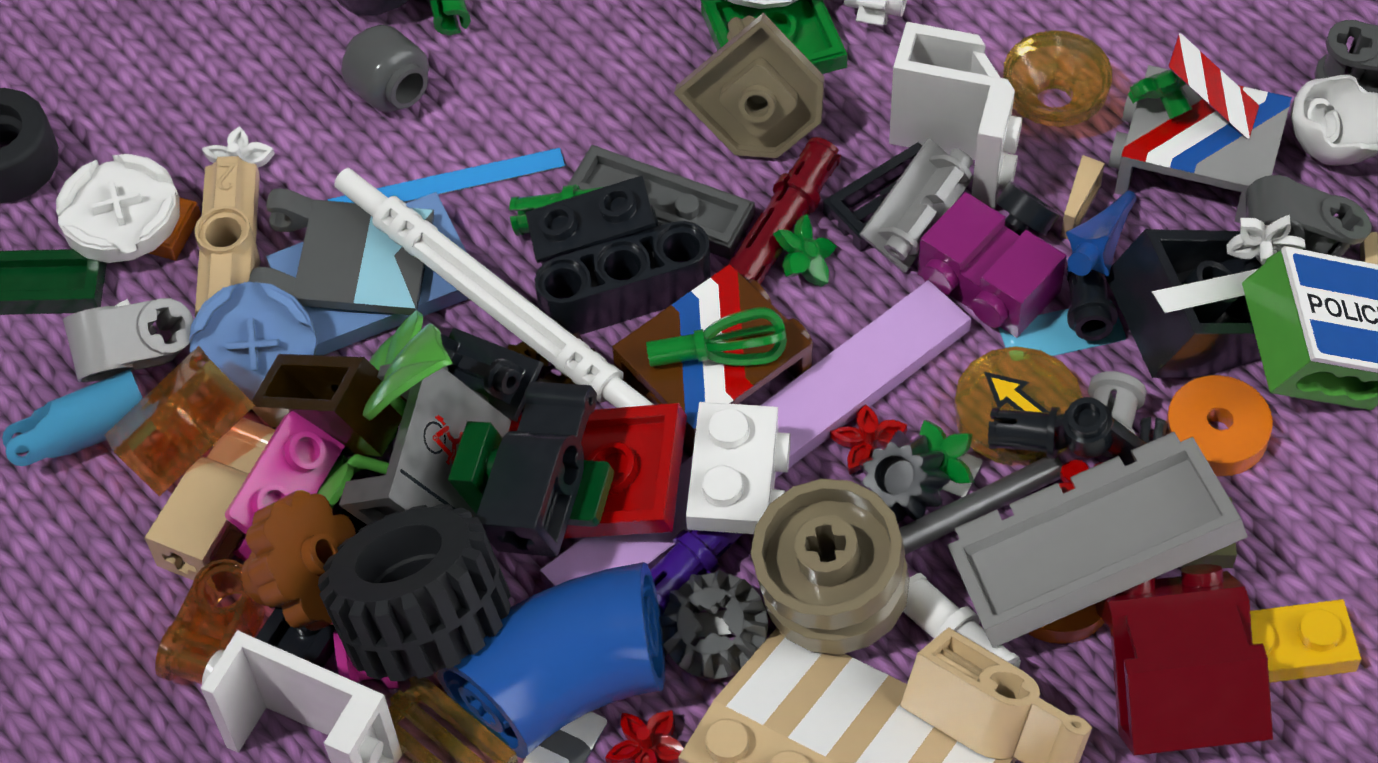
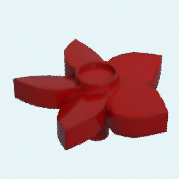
M865 404L857 414V428L848 426L830 431V438L841 446L851 448L847 457L848 472L851 475L861 470L859 462L862 459L873 457L872 444L874 440L889 443L896 431L899 430L904 434L906 433L907 424L893 419L884 420L879 424L875 412Z
M673 710L656 713L648 720L647 726L639 717L622 712L620 725L628 740L618 743L608 752L605 757L607 763H632L634 761L635 763H679V755L684 747L677 739L672 737L675 731Z

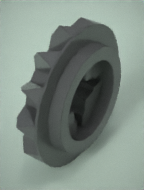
M721 570L704 575L691 574L689 580L679 590L670 591L668 606L665 608L664 614L659 617L663 633L662 645L672 660L689 674L705 679H721L737 674L765 642L768 632L767 611L757 591L745 579H740ZM720 607H726L727 610L722 619L735 638L730 640L725 635L721 637L712 632L705 640L699 639L703 627L697 620L698 617L693 613V610L697 608L701 612L705 610L708 613L714 614Z

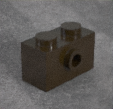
M278 354L248 406L273 429H277L286 414L294 411L345 445L341 452L344 454L383 456L388 445L396 437L398 426L402 420V416L390 404L370 421L363 416V410L367 401L382 382L377 377L379 371L365 357ZM400 395V397L407 403V399Z

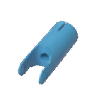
M128 369L49 401L41 408L35 410L30 417L9 425L3 432L2 440L3 445L6 447L5 452L8 460L16 466H27L45 458L71 455L149 423L152 419L133 374ZM18 432L22 433V434L17 435V436H15L14 438H12L15 433H18ZM27 451H28L27 455H25V456H19V455L16 454V453L19 454V453H24V452H27Z

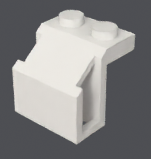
M906 22L893 66L889 144L911 147L919 142L923 146L927 139H931L948 155L954 148L964 151L972 160H975L972 196L995 210L1000 189L1004 190L1009 181H1014L1018 155L1013 154L1017 150L1023 118L1012 115L1015 90L1008 79L1000 78L985 55L986 46L979 35Z

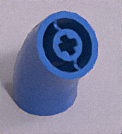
M642 562L605 569L568 580L532 595L510 607L508 616L500 619L503 626L496 636H485L483 639L486 646L473 655L468 654L460 660V664L452 668H443L435 671L436 677L454 704L480 732L509 754L523 759L562 727L589 712L636 695L663 691L665 683L664 646L662 645V626L659 619L661 615L653 577L648 564Z

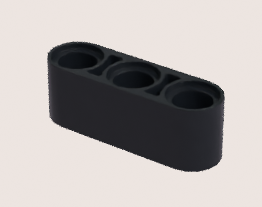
M676 221L555 257L545 262L535 275L538 308L572 335L577 332L582 335L666 309L711 277L708 235L702 227L693 222ZM570 296L569 298L560 299V297Z

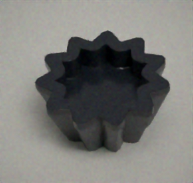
M899 430L894 433L889 443L874 440L872 444L873 457L862 459L859 462V467L866 475L859 485L877 493L895 513L897 523H900L907 515L913 520H917L925 516L926 507H939L942 505L939 489L947 485L951 480L946 473L939 469L944 460L943 452L929 450L928 439L925 435H919L909 440Z

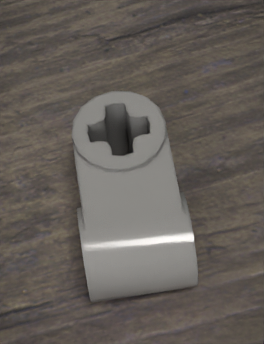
M159 298L119 307H96L65 317L63 323L78 382L101 381L128 369L135 371L162 366L171 362L190 343L191 324L194 320L190 310L181 302L172 298ZM155 321L159 330H170L172 336L166 343H164V339L160 334H150L148 329Z

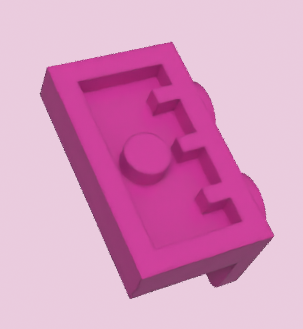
M291 411L286 414L225 512V518L244 533L232 553L244 561L249 558L252 551L248 547L245 538L257 510L297 490L317 494L345 445L296 412Z

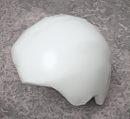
M1351 75L1313 79L1306 82L1300 88L1292 103L1290 116L1294 134L1306 153L1319 162L1332 166L1360 163L1378 155V93L1367 92L1358 85L1357 79Z

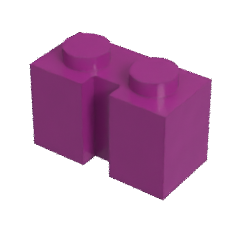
M965 192L920 238L918 275L925 282L929 280L945 295H950L973 310L975 315L986 325L994 328L1001 327L1018 338L1061 292L1067 255L1027 230L1021 235L1016 234L1005 227L1006 217Z

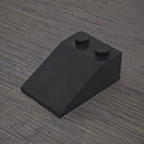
M1145 229L1111 266L1109 276H1105L1152 378L1203 377L1261 360L1245 296L1165 313L1152 291L1259 269L1262 264L1257 260L1256 256L1252 259H1240L1227 254L1228 242L1234 236L1241 234L1240 231Z

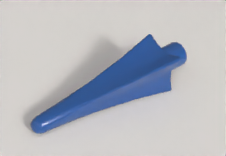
M1133 191L1124 192L1105 210L1066 232L1072 248V254L1067 262L1068 272L1071 271L1078 276H1084L1091 270H1095L1105 276H1109L1123 226L1137 199Z

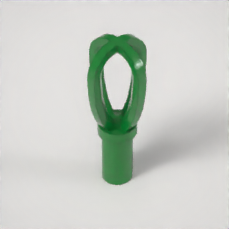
M756 307L727 315L710 324L705 330H694V334L647 341L646 347L650 367L698 359V362L710 359L726 365L748 366L767 364L778 359L785 350L787 338L784 322L780 315L772 309ZM760 318L772 323L720 333L736 324ZM774 333V334L767 335V336H762V337L742 339V340H735V339H740V338H745V337H750V336H756V335H761V334ZM775 343L771 350L762 353L735 354L722 352Z

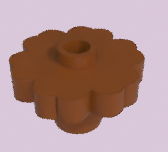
M303 490L292 492L276 502L257 510L245 538L248 547L252 551L242 567V581L248 595L260 605L270 608H282L285 620L293 628L305 627L306 629L317 631L332 625L333 622L319 595L321 591L318 587L319 576L325 573L323 566L328 558L338 553L337 547L346 539L356 535L352 521L343 514L333 516L331 506L325 496L310 494Z

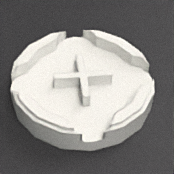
M132 154L112 155L114 161L105 162L101 165L98 164L97 160L83 165L65 181L56 199V213L58 215L59 227L72 249L87 259L101 262L130 261L154 251L172 234L180 217V198L167 170L150 158Z

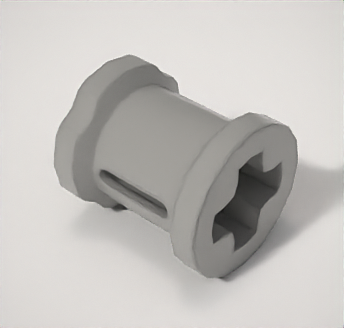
M1105 371L1093 376L1088 389L1089 396L1106 405L1112 417L1135 434V431L1132 429L1136 410L1144 405L1147 390L1145 385L1137 378L1117 371ZM1111 391H1117L1116 398H1113ZM1108 451L1102 454V456L1114 457Z

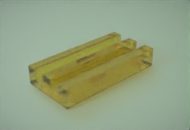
M413 676L409 680L411 686L404 693L398 690L390 698L391 706L389 707V712L401 751L413 763L443 762L398 724L404 717L409 719L459 763H485L417 704L421 701L431 707L494 762L518 763L515 751L428 678L418 679L417 676Z

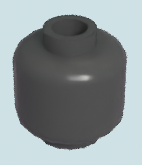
M381 24L367 28L354 36L346 47L341 67L343 80L349 88L378 111L393 112L412 106L422 97L428 84L429 63L426 54L392 26Z

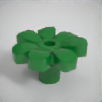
M1166 70L1135 82L1130 86V92L1127 94L1133 104L1145 98H1160L1170 119L1193 109L1183 90V86L1186 83L1172 70Z

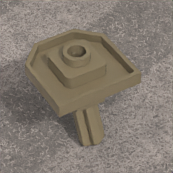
M764 13L757 18L750 15L743 19L734 17L728 23V42L678 83L674 94L734 155L778 158L821 124L825 76Z

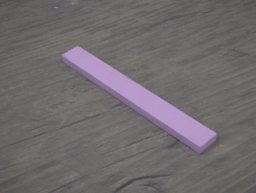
M927 280L760 406L778 407V430L781 433H790L789 468L830 438V431L844 427L855 419L859 410L865 404L869 407L968 333L971 327V317ZM693 456L681 464L673 532L582 538L540 569L542 582L548 588H552L568 580L598 571L642 562L647 563L651 570L675 546L676 543L672 539L681 530L690 531L687 530L686 511ZM776 472L775 479L784 472Z

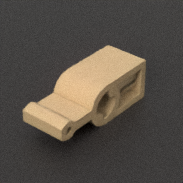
M234 413L227 419L222 434L208 456L199 457L193 461L144 537L158 567L214 589L234 556L232 552L244 534L225 518V512L276 429Z
M949 627L917 653L900 707L983 756L994 759L1014 757L1023 763H1079L1092 730L1091 725L1085 719L1075 715H1068L1039 698V686L1027 673Z

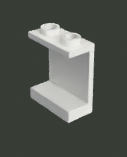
M238 630L226 649L218 650L205 667L201 691L226 747L237 753L241 750L265 709L268 708L328 735L324 746L331 763H398L402 756L385 695Z

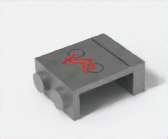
M390 364L380 366L377 376L380 380H384L385 373ZM447 366L401 394V396L407 399V403L386 475L346 481L339 506L367 525L385 518L384 516L391 513L406 511L412 507L427 505V507H433L438 504L451 505L453 509L464 508L470 511L473 518L477 515L448 481L467 421L491 422L503 438L509 431L511 420L489 404L486 396L471 390L448 371Z

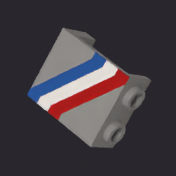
M1148 65L1145 78L1169 69ZM1187 84L1183 86V90L1193 109L1172 119L1169 118L1160 98H1145L1133 104L1129 96H1127L1122 121L1131 123L1128 134L1117 131L1108 167L1119 169L1115 193L1122 195L1128 191L1135 167L1241 192L1234 222L1240 223V218H1247L1245 193L1249 185L1259 178L1272 175L1292 97L1239 86L1259 105L1250 138L1247 139Z

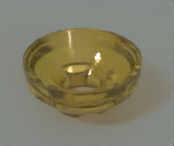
M1051 30L1035 33L1015 44L1005 59L1003 78L1008 79L1015 90L1013 108L1019 114L1038 124L1064 127L1084 122L1100 111L1111 89L1112 67L1104 51L1093 41L1079 34ZM1047 89H1059L1067 93L1071 101L1062 107H1049L1040 102L1037 95Z

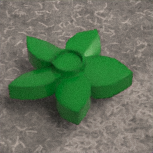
M808 214L798 219L795 224L794 233L785 229L773 233L780 246L789 252L785 255L783 261V270L786 277L802 274L808 282L820 287L828 284L829 269L824 259L829 257L837 246L827 238L813 239V231Z
M924 420L919 435L927 437L929 450L944 453V460L939 469L946 473L951 481L955 483H973L974 479L969 467L962 460L957 459L964 456L970 449L972 433H958L947 437L941 427L929 420Z

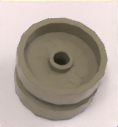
M818 479L793 486L769 504L756 524L751 557L769 618L787 640L811 652L841 655L869 647L893 629L906 607L910 578L905 560L903 540L895 513L877 493L852 481Z

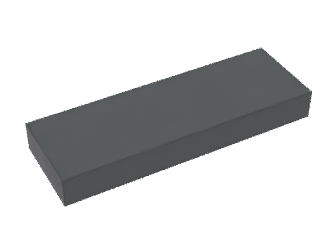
M591 145L567 185L577 184L581 190L599 188L643 175L650 205L654 207L659 226L676 221L693 222L702 227L708 235L710 253L729 260L731 259L755 216V202Z

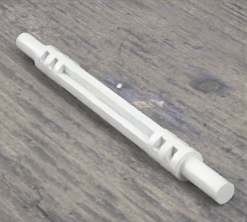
M350 168L344 169L336 177L335 188L373 217V225L377 229L386 233L391 240L404 247L405 251L418 258L553 364L563 375L571 378L575 384L591 385L597 393L598 402L602 403L607 400L616 408L654 405L623 381V372L608 363L598 352L590 349L589 345L564 329L438 231L433 224L424 220L415 210L407 207L398 197H386Z

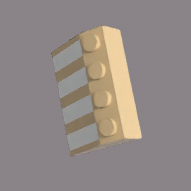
M778 628L771 633L713 700L679 755V763H1015L1017 759L1014 757L994 759L971 750L900 707L907 686L906 683L847 654L811 652L787 640Z

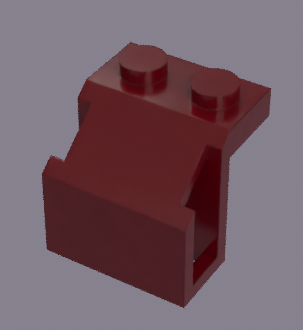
M1214 564L1190 565L1181 569V576L1153 578L1095 604L1097 614L1111 631L1119 736L1134 756L1273 740L1268 657L1263 643H1252L1250 600L1246 588L1228 571H1222L1221 566Z

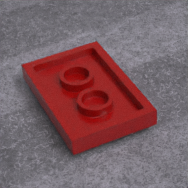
M679 403L595 409L590 414L581 441L584 460L608 462L614 470V477L600 523L595 527L567 525L563 539L673 532L687 415ZM522 415L519 416L517 422L511 420L509 431H517Z

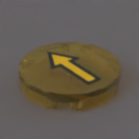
M1017 346L991 350L972 361L959 378L954 402L955 419L959 433H972L971 447L974 451L997 463L1012 465L1013 460L1021 462L1030 460V465L1046 457L1047 452L989 448V421L994 422V419L990 417L992 408L1000 407L1007 410L1050 413L1052 407H1060L1061 414H1064L1072 402L1083 398L1077 378L1062 361L1041 350ZM1067 448L1058 450V454L1062 453Z

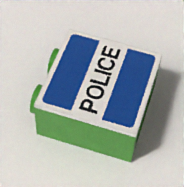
M1284 246L1280 251L1267 258L1259 269L1242 282L1270 393L1367 410L1374 409L1378 406V265Z

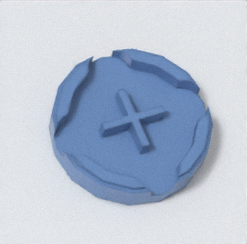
M244 282L224 287L205 301L191 324L189 338L190 358L194 372L210 393L232 405L247 407L278 354L316 355L317 336L311 316L298 299L273 284Z

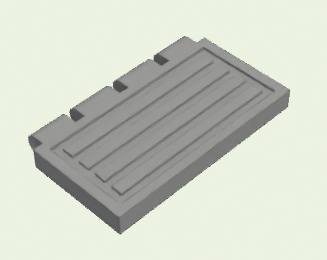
M1175 432L1169 433L1131 450L1135 460L1132 464L1124 466L1121 458L1117 456L1070 477L1074 487L1073 490L1063 494L1059 484L1056 483L1010 503L1009 505L1014 516L1002 520L998 511L994 510L955 528L959 540L948 544V548L992 648L1248 537L1240 515L1193 437L1180 442Z

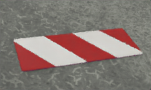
M1179 33L1168 65L1169 69L1244 137L1249 139L1259 109L1258 103L1184 35Z

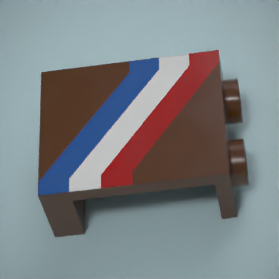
M730 264L612 346L614 366L623 372V381L654 405L680 404L687 415L683 450L690 457L693 456L699 402L739 404L787 369L797 378L812 367L813 341L806 328L798 320L784 317L772 305L769 295L754 279L746 280ZM766 307L778 313L784 322L787 338L785 350L778 359L767 364L735 366L717 363L710 359L704 362H698V359L655 367H650L646 347L647 341L694 334V330H705L715 321L742 310ZM760 318L736 324L720 333L772 323ZM774 333L761 334V335L750 336V337H745V338H740V339H735V340H742V339L762 337V336H767V335H771V334H774ZM775 343L722 352L735 354L762 353L771 350Z

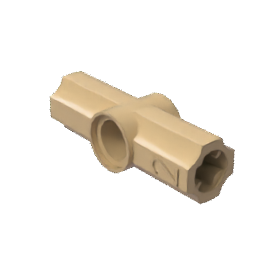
M239 156L217 157L216 162L205 167L202 216L197 221L194 230L199 246L195 317L205 301L224 287L249 282L252 270L260 266V255L256 245L260 174L256 164L248 163Z

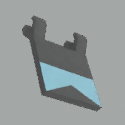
M282 188L274 189L269 193L266 207L267 211L271 212L269 223L273 230L291 232L307 227L297 275L295 278L273 268L256 267L250 274L249 282L273 284L295 296L302 306L411 315L414 311L418 310L426 265L405 251L404 247L391 240L386 233L377 229L373 225V217L356 203L314 200L292 190ZM412 208L424 220L433 224V209Z

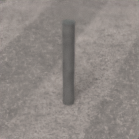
M1046 456L899 528L905 555L955 531V528L1008 505L1060 479V472L1063 466L1058 457L1056 459H1048Z

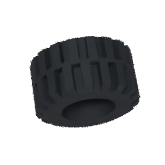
M438 504L433 507H427V505L412 507L406 511L391 513L384 516L385 518L366 525L358 530L359 532L356 535L346 539L338 546V553L329 557L323 566L325 573L319 576L318 587L321 591L319 595L353 666L359 672L365 671L368 677L379 680L388 676L390 681H405L409 677L417 676L420 679L431 676L435 671L443 668H452L460 664V660L468 654L473 655L486 646L483 640L485 636H496L503 626L500 619L507 617L511 607L508 600L511 597L510 590L482 523L478 517L473 518L470 511L464 508L453 509L451 505Z

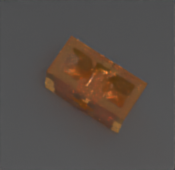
M198 346L105 434V437L112 451L160 497L247 414L255 404L239 385Z

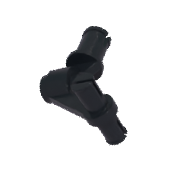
M1083 397L1075 400L1064 414H1061L1060 407H1052L1050 413L1007 410L993 407L990 417L994 419V422L989 421L988 444L990 449L1004 448L1047 452L1048 459H1056L1058 450L1068 447L1077 456L1085 458L1098 457L1108 451L1114 457L1119 456L1123 464L1127 466L1135 462L1131 450L1151 442L1153 431L1152 419L1147 417L1140 421V435L1138 437L1115 420L1106 405L1092 397ZM1155 419L1153 440L1166 435L1168 423L1165 420Z

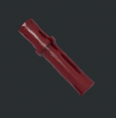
M820 137L809 139L794 166L788 173H783L779 176L773 185L774 195L749 231L735 256L729 262L746 280L754 279L760 285L762 284L766 274L783 251L773 233L782 229L794 233L795 224L798 219L805 214H812L818 207L821 200L820 192L824 184L842 160V155L837 154L839 149L830 141Z

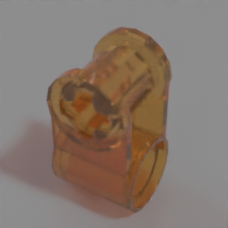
M229 559L212 561L201 568L194 577L193 584L175 621L168 627L159 645L155 662V670L158 677L168 681L180 677L202 684L203 673L210 658L218 650L226 649L237 630L255 637L263 623L265 609L263 605L256 603L246 592L242 581L243 565ZM241 594L240 598L232 605L216 607L220 600L226 596Z

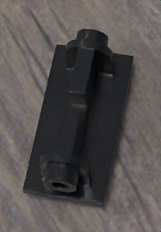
M643 175L525 212L537 263L541 262L542 265L555 257L659 226L654 207L650 205Z
M452 328L449 337L441 334L443 347L452 361V364L447 366L448 371L471 390L486 396L489 404L508 419L517 422L526 403L527 388L531 382H536L544 363L456 328Z

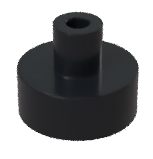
M1009 181L996 200L999 206L1010 213L1005 219V227L1018 235H1021L1025 230L1028 231L1031 227L1047 236L1060 217V214L1052 207L1012 181Z

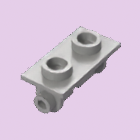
M927 139L859 235L898 269L906 273L919 255L920 238L959 199L973 179L972 173L969 170L973 164L972 158L957 148H954L948 155L933 140Z

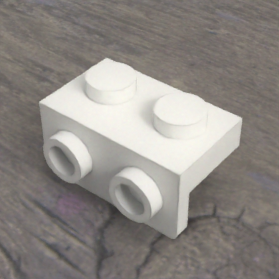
M699 402L686 511L687 530L754 534L755 526L769 504L785 493V490L774 489L776 472L788 473L790 457V433H781L778 430V407Z

